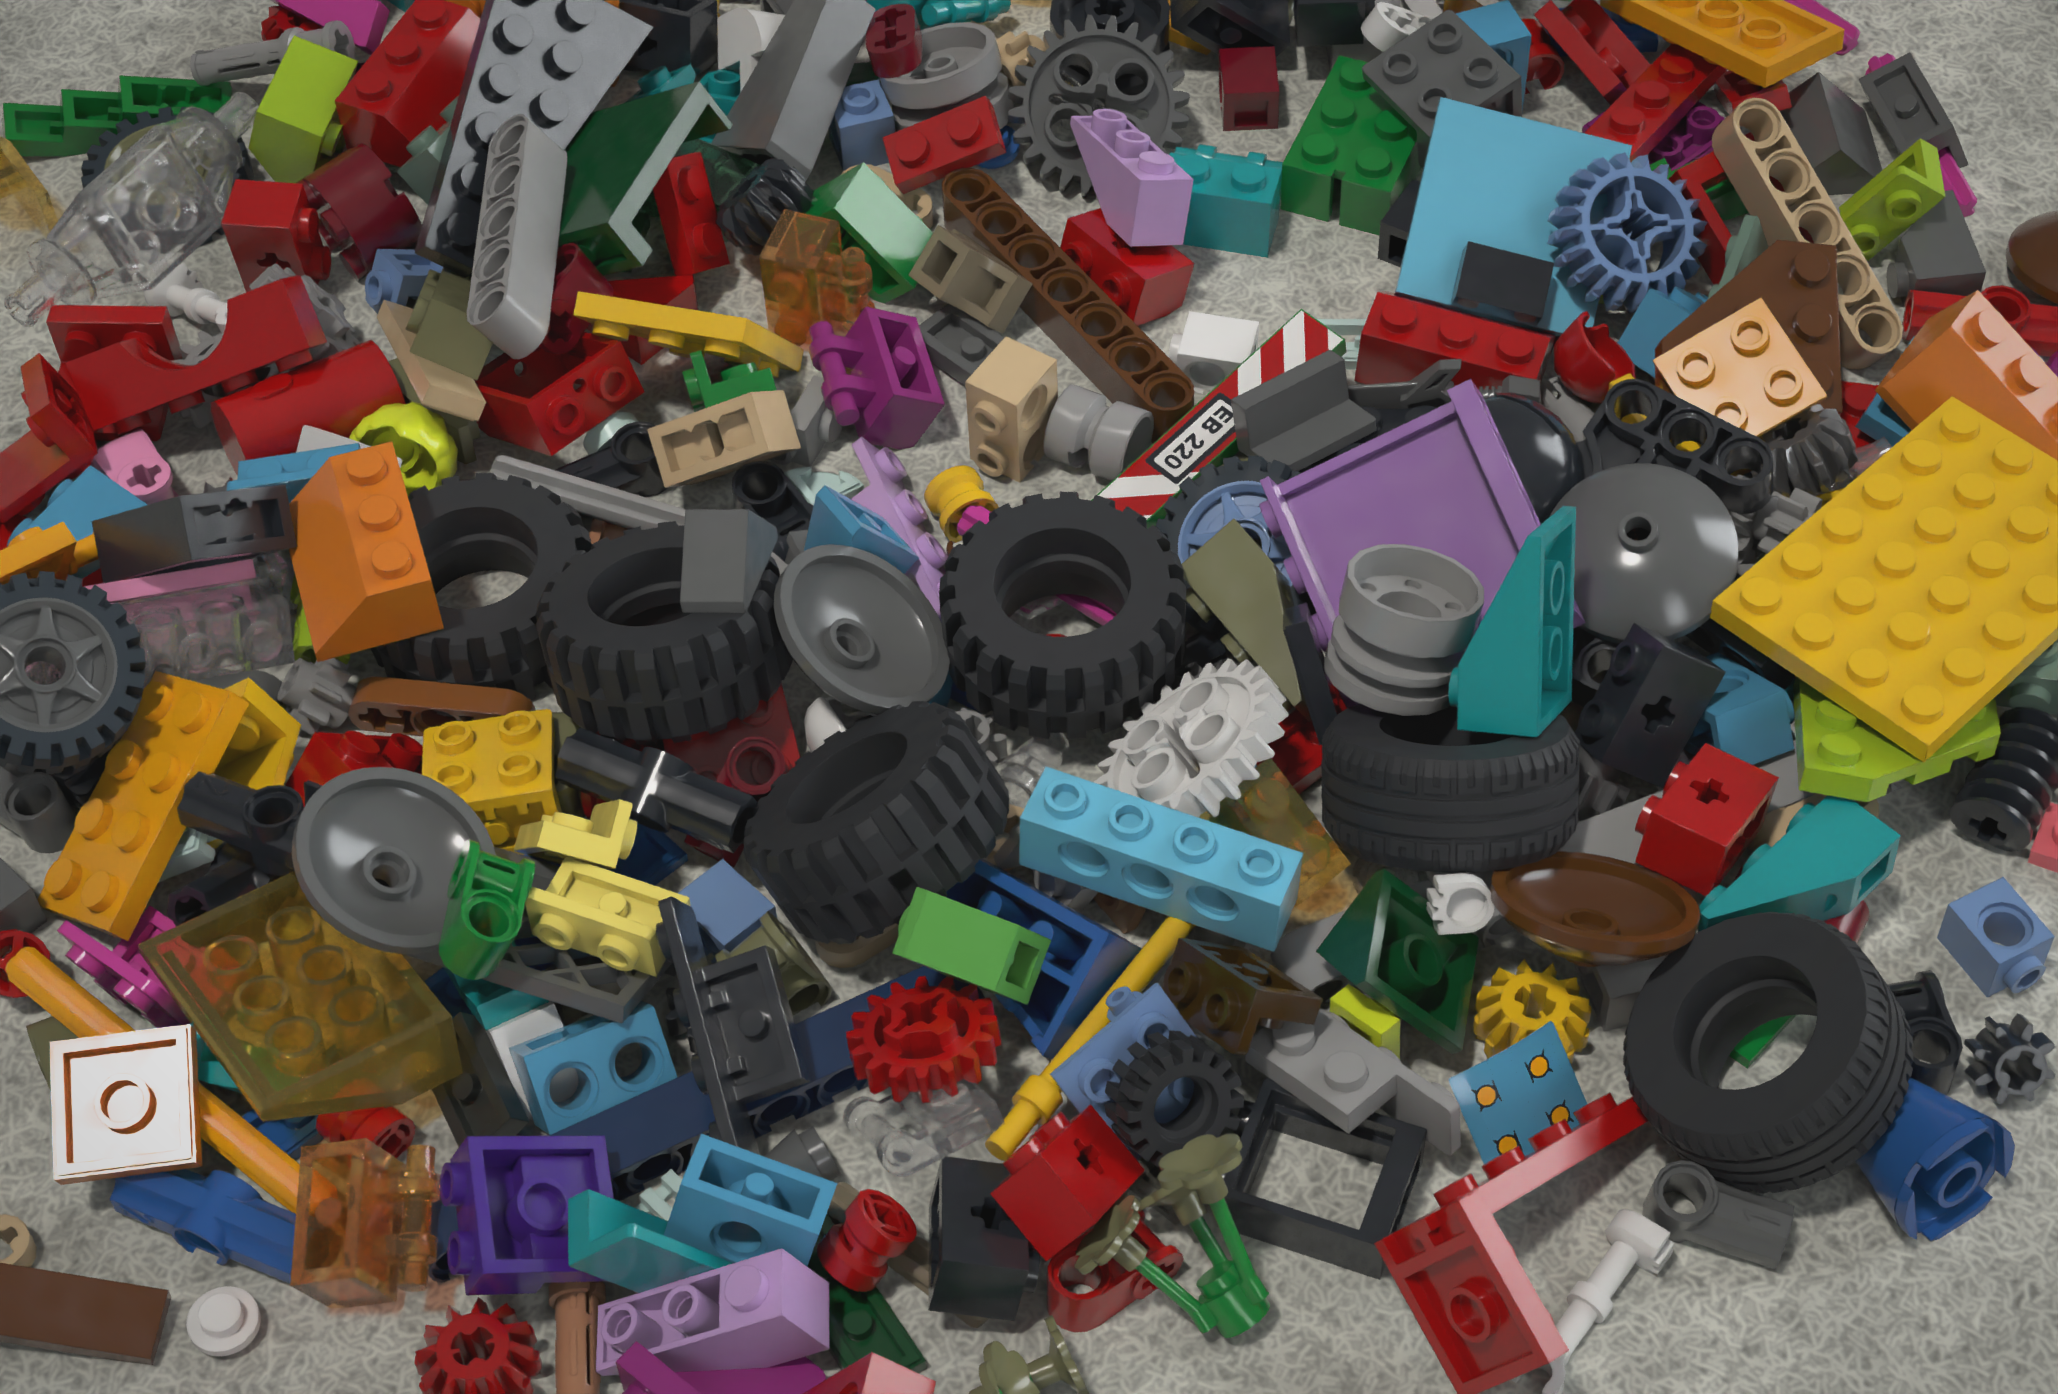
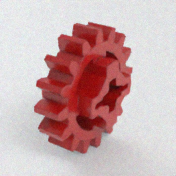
M919 976L916 980L915 988L907 990L898 982L890 984L892 995L884 999L871 994L867 998L869 1012L862 1011L852 1014L851 1019L854 1030L846 1032V1039L855 1077L857 1080L867 1079L870 1092L873 1094H878L891 1087L894 1102L900 1103L910 1092H919L922 1103H930L933 1091L943 1089L951 1097L959 1095L957 1082L964 1079L978 1084L982 1081L980 1065L995 1066L997 1063L995 1047L1002 1045L998 1018L995 1016L993 1002L990 997L979 999L977 986L972 984L956 991L954 978L948 976L938 986H929L926 976Z

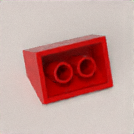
M415 0L335 99L340 124L343 125L342 132L347 149L353 148L359 143H364L381 161L402 167L412 157L406 149L407 145L429 125L438 131L446 123L440 116V113L459 96L480 23V18L470 8L445 0Z
M1389 291L1377 292L1361 333L1354 381L1363 384L1407 382L1439 360L1461 359V369L1451 379L1454 382V387L1471 379L1478 389L1480 386H1483V389L1486 386H1489V389H1492V386L1498 389V386H1502V381L1509 375L1540 380L1541 384L1557 336L1401 297Z

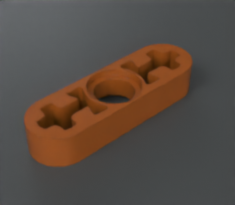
M375 676L364 678L358 682L348 715L352 723L363 731L423 736L425 729L441 726L451 721H473L504 716L514 711H536V708L529 698L509 689ZM434 710L446 712L452 715V717L439 715Z

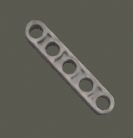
M517 114L506 120L497 129L490 141L467 307V321L512 359H522L535 351L542 343L548 331L568 159L567 152L524 114Z

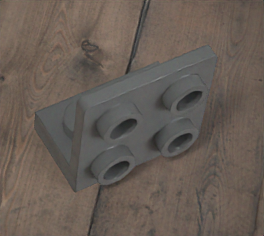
M1452 10L1444 11L1362 67L1363 78L1416 130L1418 162L1422 169L1440 97L1522 117L1521 76Z

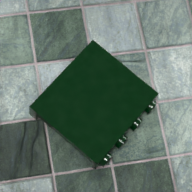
M700 81L598 110L588 116L564 149L567 152L568 159L558 247L568 243L577 244L603 276L644 265L653 249L631 223L682 143L728 131L733 125Z

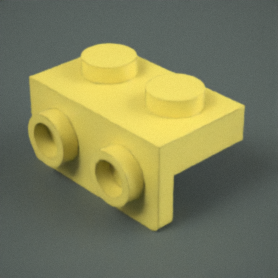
M567 856L546 891L531 887L525 902L532 935L537 936L548 946L559 950L572 948L599 957L604 963L620 971H631L634 969L657 977L666 960L656 936V924L663 922L658 901L672 896L690 907L691 904L690 898Z

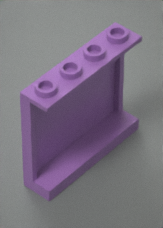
M1471 379L1447 390L1452 400L1451 402L1278 485L1269 476L1260 480L1268 499L1259 504L1261 513L1272 535L1275 538L1283 535L1292 555L1284 560L1286 571L1298 594L1301 595L1308 592L1316 610V614L1312 615V619L1324 652H1326L1328 642L1331 640L1333 621L1339 615V597L1348 562L1360 550L1382 544H1406L1431 549L1457 560L1472 571L1484 587V605L1477 626L1478 629L1527 536L1541 525L1484 397ZM1575 598L1573 628L1586 623ZM1338 690L1347 708L1360 704Z

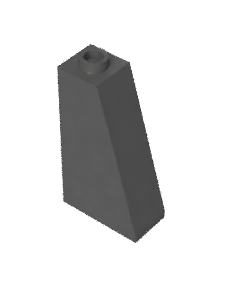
M794 0L727 115V118L733 124L728 131L717 133L710 146L746 173L750 174L755 166H761L766 160L776 158L777 160L783 159L791 168L794 166L807 181L835 114L875 8L865 0Z

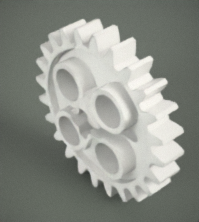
M1227 659L1218 670L1212 663H1207L1198 678L1195 679L1187 672L1183 675L1180 687L1172 690L1167 685L1162 687L1161 700L1156 704L1146 702L1141 707L1143 716L1138 721H1125L1122 726L1128 733L1124 738L1114 740L1108 744L1114 755L1098 764V768L1104 775L1099 777L1094 783L1198 818L1206 811L1211 816L1216 817L1219 815L1220 801L1225 797L1235 800L1241 797L1238 785L1243 780L1258 779L1260 774L1254 768L1257 762L1270 759L1275 755V752L1268 743L1284 736L1285 731L1278 723L1288 717V712L1282 706L1286 701V697L1260 665L1254 667L1247 659L1238 666L1232 659Z

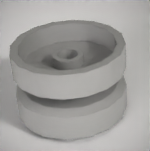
M970 22L947 23L921 30V64L908 74L894 78H880L886 98L893 104L892 112L896 132L985 95L994 107L1000 129L1008 123V110L1014 108V101L1008 98L1010 87L1008 79L1000 72L1002 61L995 34L985 25Z

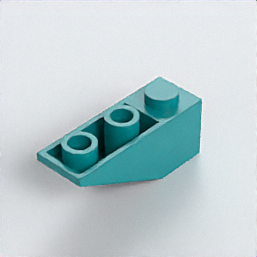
M1827 795L1817 805L1809 802L1794 815L1786 829V834L1772 847L1765 843L1751 854L1739 878L1728 888H1725L1723 885L1717 886L1704 898L1699 906L1700 920L1698 932L1727 919L1756 913H1795V915L1803 914L1811 919L1822 921L1849 914L1893 872L1901 835L1851 799Z

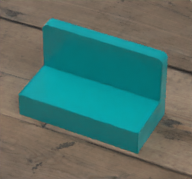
M590 1189L568 1199L569 1267L641 1293L733 1263L664 1236L668 1223L667 1220Z

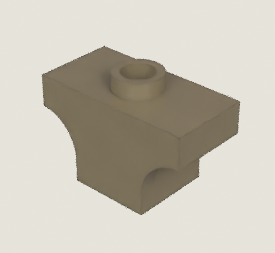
M939 225L909 273L911 278L940 300L966 312L987 327L1002 334L1033 285L969 236L955 229L949 231Z

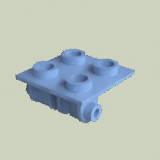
M1158 983L1153 984L1143 994L1137 991L1132 992L1125 986L1114 990L1106 999V1005L1109 1008L1107 1018L1110 1022L1050 1073L1078 1113L1091 1104L1110 1128L1114 1122L1106 1116L1104 1104L1115 1101L1105 1093L1107 1081L1120 1083L1122 1077L1112 1070L1118 1059L1126 1065H1129L1134 1060V1057L1127 1048L1137 1041L1144 1048L1149 1049L1150 1045L1147 1035L1159 1032L1168 1039L1169 1030L1181 1031L1188 1037L1193 1035L1197 1038ZM1179 1078L1170 1083L1161 1092L1154 1108V1117L1157 1122H1169L1177 1118L1186 1109L1191 1101L1194 1090V1083L1191 1078ZM1118 1137L1138 1162L1143 1159L1142 1156Z

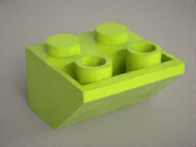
M295 35L256 111L248 147L275 182L284 183L298 182L329 162L331 159H328V156H333L334 152L342 153L346 143L335 99L355 76L358 60Z

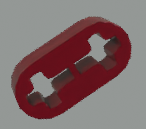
M894 4L883 7L874 12L866 32V49L873 71L880 78H894L908 74L921 64L922 33L915 10L909 4Z

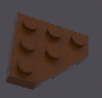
M1777 240L1668 333L1655 348V358L1755 300L1762 298L1827 394V398L1817 404H1820L1824 409H1836L1840 415L1842 413L1836 245ZM1655 366V386L1673 394Z

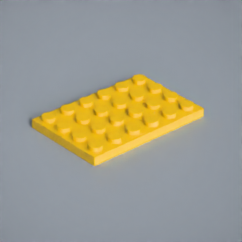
M1952 396L1712 601L1710 618L1922 762H1925L2058 640V461Z

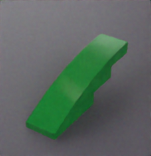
M119 75L118 92L61 89L60 106L3 103L4 156H75L86 154L92 145L101 146L98 137L106 130L116 135L118 134L115 124L124 119H127L132 125L137 124L136 114L145 111L149 112L151 119L157 118L159 108L171 107L174 116H178L181 107L194 108L196 116L203 110L214 113L216 121L223 117L233 127L235 126L236 116L231 82L224 81L201 86L193 79Z

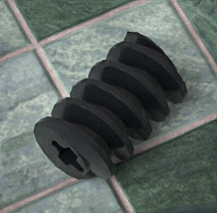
M2015 707L2004 711L1999 716L2001 734L1994 756L1975 762V766L1966 776L1965 785L1956 795L1954 805L1948 810L1952 823L1961 833L1971 839L2009 852L2023 850L2030 844L2033 830L2040 825L2042 813L2049 807L2052 801V793L2058 788V722L2046 712L2026 707Z

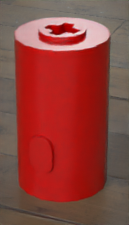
M369 340L287 373L273 375L251 387L211 402V412L222 446L238 476V461L296 453L304 425L349 438L352 431L364 417L373 414L383 405L406 403L387 358L374 341Z

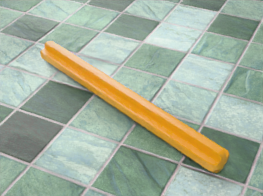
M34 947L22 948L7 963L5 970L9 981L77 1037L85 1038L136 1031ZM199 1082L201 1138L289 1211L311 1220L315 1219L331 1199L328 1187Z

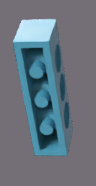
M1045 767L1020 817L1019 865L1275 952L1298 898L1303 859L1302 852L1049 767Z

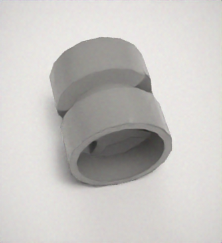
M1069 385L1057 399L1050 414L1044 437V453L1047 458L1075 468H1082L1089 463L1092 474L1113 481L1123 472V460L1134 462L1149 448L1154 429V417L1150 411L1122 401H1116L1109 407L1106 405L1105 395L1077 385Z

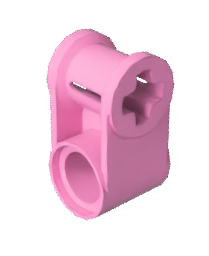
M138 427L97 449L98 454L94 456L91 466L149 505L179 496L171 487L173 474L169 464L157 452L150 438L141 428Z

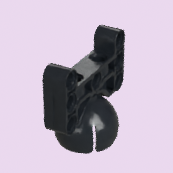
M1626 379L1615 384L1607 392L1604 401L1582 431L1583 441L1579 442L1575 441L1572 432L1559 416L1534 400L1513 393H1495L1494 397L1484 399L1541 524L1550 517L1558 502L1575 485L1597 472L1625 464H1658L1683 471L1707 485L1720 498L1727 510L1738 514H1750L1761 510L1772 497L1773 453L1767 443L1759 437L1647 381ZM1638 413L1647 417L1645 420L1633 424L1621 421L1624 416ZM1684 441H1694L1702 445L1699 449L1690 452H1684L1675 448ZM1739 469H1749L1758 473L1756 477L1750 480H1738L1730 476ZM1635 528L1627 533V536L1635 541L1644 540L1650 535L1647 530L1642 528ZM1578 626L1573 628L1572 701L1584 707L1593 699L1600 686V683L1595 682L1593 677L1597 673L1610 668L1612 654L1619 644L1595 637Z

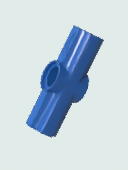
M188 1169L115 1178L114 1190L110 1197L116 1212L172 1234L175 1241L190 1253L199 1248L218 1256L219 1259L216 1263L219 1265H224L229 1259H232L294 1286L300 1280L307 1278L321 1256L322 1246L326 1239L322 1224L264 1201L251 1185L221 1170H213L207 1177Z

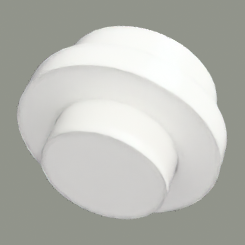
M231 1286L219 1287L206 1292L192 1305L186 1320L187 1332L194 1346L201 1352L211 1356H228L241 1351L253 1341L260 1328L261 1314L256 1301L247 1291Z

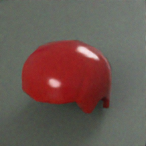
M1585 311L1569 325L1556 341L1553 352L1554 370L1569 392L1590 403L1602 404L1611 381L1628 373L1636 379L1635 365L1624 348L1609 337V327L1607 324H1600L1594 327L1585 326L1590 318L1588 311Z

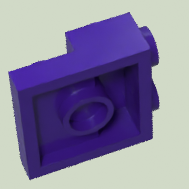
M467 1136L450 1159L451 1162L443 1165L440 1175L442 1203L446 1207L456 1206L458 1231H452L448 1241V1266L452 1275H464L466 1295L536 1294L544 1283L606 1281L568 1266V1199L587 1189L614 1199L605 1136Z

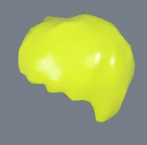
M420 403L383 405L373 414L364 417L349 437V439L369 446L392 441L396 456L402 459L400 471L408 496L411 492L423 486H426L428 490L441 486V479L453 477L457 470L458 448L453 437L447 431L444 418L424 408Z

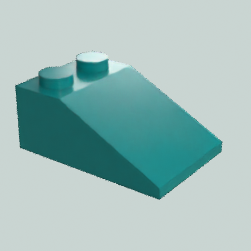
M1562 506L1527 536L1463 654L1458 667H1454L1452 670L1448 696L1450 706L1458 708L1457 730L1538 737L1572 701L1576 507Z

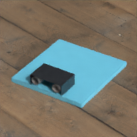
M1440 97L1394 295L1558 337L1585 311H1588L1590 315L1585 326L1593 327L1599 298L1593 302H1584L1587 287L1582 282L1575 287H1566L1567 280L1573 272L1569 266L1563 268L1554 267L1555 258L1562 254L1563 251L1562 248L1547 244L1549 235L1558 230L1547 220L1550 212L1559 207L1554 199L1559 190L1564 186H1569L1568 182L1571 175L1578 169H1587V165L1597 158L1604 157L1609 161L1614 155L1624 152L1630 158L1632 145ZM1607 194L1596 196L1591 208L1590 224H1597L1604 218L1603 209L1608 206Z

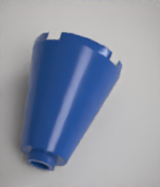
M1910 1078L1907 1094L1904 1096V1101L1896 1112L1892 1124L1871 1149L1855 1162L1897 1225L1908 1236L1916 1240L1917 1233L1922 1232L1932 1241L1942 1238L1975 1217L1985 1208L1993 1197L1984 1190V1187L1993 1176L1995 1170L2006 1178L2012 1166L2015 1144L2011 1132L1997 1120Z

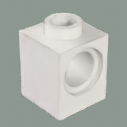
M1189 311L1183 334L1174 333L1172 336L1168 357L1191 380L1194 385V393L1203 394L1204 390L1212 391L1258 349L1259 322Z

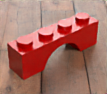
M301 275L279 279L228 299L227 322L221 341L206 359L196 365H185L169 361L154 352L140 337L112 344L65 364L93 431L114 425L117 434L120 435L152 423L148 411L166 404L171 414H175L206 402L202 391L218 384L222 385L226 394L256 383L259 379L255 370L275 363L279 373L313 361L309 349L325 344L327 340Z

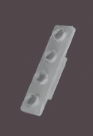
M1320 1008L1314 1025L1285 1021L1282 1029L1263 1027L1253 1036L1249 1051L1245 1055L1246 1062L1348 1134L1380 1108L1395 1119L1426 1128V1141L1447 1155H1451L1461 1146L1460 1105L1453 1095L1441 1084L1436 1082L1430 1083L1403 1065L1400 1059L1389 1049L1375 1046L1350 1029L1348 1024L1338 1015L1332 1012H1325Z

